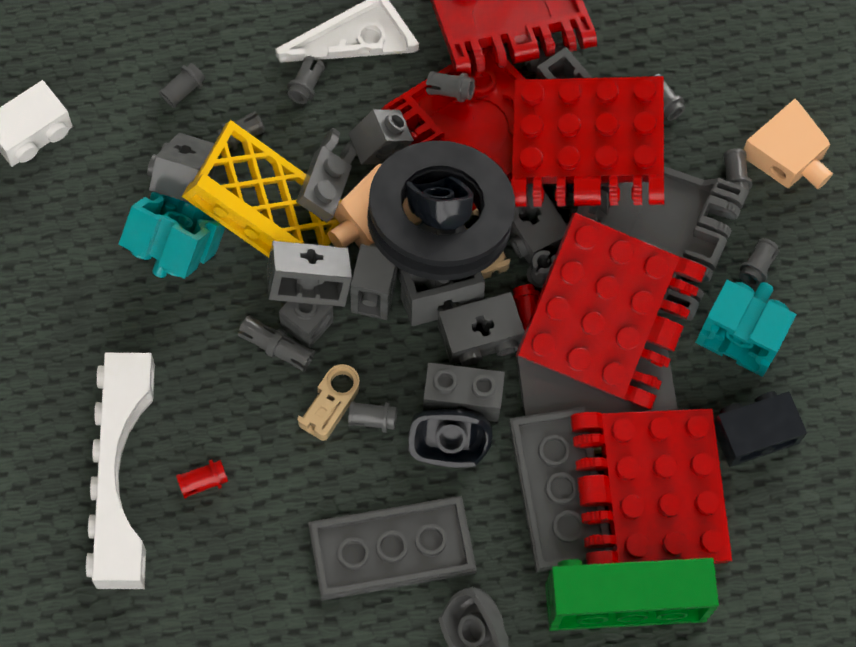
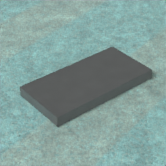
M646 342L645 349L669 358L668 350ZM516 356L524 416L585 407L586 412L599 413L678 410L670 363L667 368L658 367L642 358L638 361L635 371L653 375L662 381L658 390L631 380L629 385L656 395L652 409L647 410Z
M585 407L509 419L536 573L550 571L552 566H558L559 561L578 559L582 561V565H587L586 553L613 550L612 547L589 549L585 548L584 538L590 535H610L608 523L597 525L582 523L581 514L605 510L604 506H580L577 478L587 475H598V471H576V461L585 457L595 458L593 447L582 449L575 448L573 445V437L590 434V432L574 433L571 427L570 416L575 413L586 412Z
M462 496L308 522L321 601L476 574L477 572Z

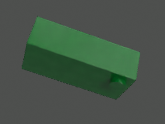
M714 558L582 565V561L578 559L559 561L558 566H552L545 583L549 631L706 622L719 606Z

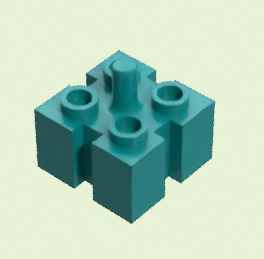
M152 192L150 199L144 197L131 206L118 245L130 250L131 254L137 258L144 260L151 259L152 257L155 258L156 262L152 272L156 277L164 278L168 273L169 275L185 279L197 270L200 262L204 264L216 254L226 227L189 202Z
M726 280L695 343L720 356L725 354L737 361L736 364L763 377L776 356L796 314L789 311V308L784 303L774 299L769 300L773 287L766 282H761L756 292H754L751 287L744 283H733Z

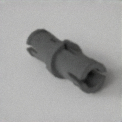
M248 315L240 326L238 337L259 346V348L266 351L267 356L271 358L276 356L302 372L307 370L314 358L315 350L288 337L286 331L282 329L277 331L251 315Z

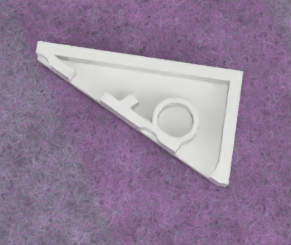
M365 0L275 50L280 62L303 61L306 56L315 57L314 60L414 53L419 50V43L389 0Z

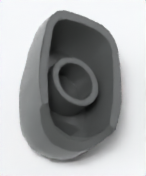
M470 587L457 592L451 597L438 618L443 636L449 647H509V637L505 632L503 618L493 599L484 590Z

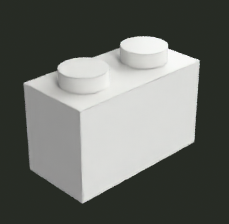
M43 80L0 107V152L11 167L19 162L24 163L31 160L40 148L49 142L60 141L67 135L69 129L72 128L68 111Z

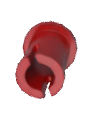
M532 284L518 286L513 289V299L524 331L527 328L540 292L535 290V286Z
M210 459L208 460V465L176 475L184 499L215 486L221 489V484L229 482L221 460L213 462Z

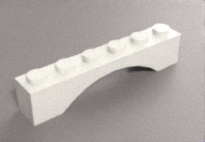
M105 353L104 366L98 365L97 387L103 389L102 402H96L95 424L101 425L100 439L93 440L92 453L93 462H99L98 477H92L90 484L91 500H96V515H89L88 536L89 538H94V552L87 553L86 576L92 577L96 589H144L146 549L124 514L119 493V469L122 452L129 433L140 415L153 402L155 364L152 353Z

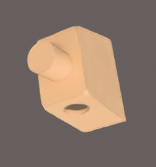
M796 99L791 101L746 141L743 148L746 151L747 161L786 188H790L804 176L815 188L820 189L833 175L820 162L830 146L829 140Z
M381 163L339 203L335 212V218L340 224L328 232L329 239L335 247L346 248L355 242L360 248L361 244L370 246L374 243L369 232L367 214L371 183ZM406 198L403 202V210L411 222L419 225L422 221L410 211Z

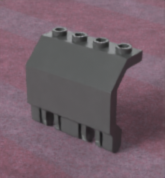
M664 166V205H649V182H642V205H634L631 196L633 182L619 183L620 200L618 205L610 206L609 183H602L601 206L578 207L577 213L705 266L707 270L702 281L707 282L710 281L713 275L712 271L715 270L726 246L727 239L732 232L729 226L709 218L707 215L711 213L730 220L737 219L741 211L740 209H742L748 196V191L741 185L721 178L703 180ZM673 273V278H680L679 275ZM668 287L663 299L681 304L689 309L690 312L687 319L678 318L691 321L697 312L704 291L699 288L696 297H689ZM660 309L658 311V313H667L669 315L675 316Z

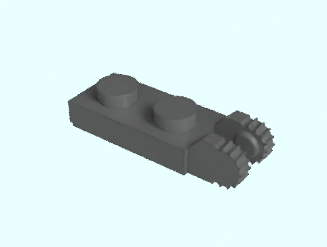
M335 128L327 132L319 149L314 153L296 200L298 204L326 223L335 215L352 167L350 163L356 156L352 141L343 147L340 157L332 152L341 134Z

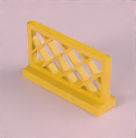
M232 120L226 123L195 179L188 184L181 196L267 257L270 255L272 241L304 244L301 231L314 229L318 245L329 246L331 241L328 232L340 224L335 215L326 223L309 211L312 223L299 225L293 206H299L300 204L296 200H291L287 181H296L302 186L306 174ZM230 135L242 143L245 155L231 157L227 144ZM265 159L271 163L275 177L261 179L256 160ZM247 162L252 180L238 182L233 164ZM224 165L229 184L220 185L210 178L208 174L212 167ZM277 183L282 202L269 204L263 185ZM255 187L259 206L251 207L245 203L240 189ZM285 208L290 227L281 228L275 224L271 210Z

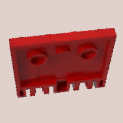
M430 0L456 76H460L461 73H471V64L467 51H470L476 72L484 71L486 61L481 48L492 46L494 60L498 67L507 65L504 43L508 44L509 54L514 64L539 59L540 52L536 36L540 37L541 47L546 57L555 55V42L551 36V33L561 31L564 46L570 52L577 50L576 38L581 49L597 46L596 32L583 0Z
M492 46L481 48L486 61L484 71L476 72L470 52L468 53L471 64V73L468 76L475 80V91L471 100L466 99L464 102H458L457 98L428 95L426 88L432 86L426 85V79L381 108L382 110H401L414 140L410 145L426 141H450L472 147L484 153L499 165L511 182L515 80H524L525 78L508 60L506 66L498 67L494 60ZM452 64L437 72L455 75ZM420 123L421 126L415 129L417 124ZM473 203L472 211L477 208L474 203Z
M664 76L515 80L511 179L515 196V207H527L528 184H533L534 207H542L544 201L543 184H557L555 189L557 206H566L567 184L574 183V206H601L602 183H609L610 206L618 205L620 200L619 183L633 182L631 196L634 205H642V182H649V205H664Z
M573 213L516 356L629 403L651 410L656 395L629 384L631 380L659 390L662 381L653 375L635 371L638 361L642 358L658 367L668 368L671 361L670 358L645 349L644 346L648 342L668 351H675L684 326L658 316L657 313L660 309L677 317L687 319L690 312L689 309L663 298L668 287L679 291V293L685 296L696 297L699 288L683 280L673 278V273L701 283L707 268L578 213Z
M713 409L620 413L581 412L570 416L572 432H599L597 434H582L573 437L574 447L582 449L601 447L602 457H585L575 462L576 471H604V475H587L577 478L581 507L608 506V510L591 511L581 514L582 523L588 525L610 523L611 535L595 534L584 538L585 548L589 549L613 548V550L586 553V564L714 558V564L732 561Z

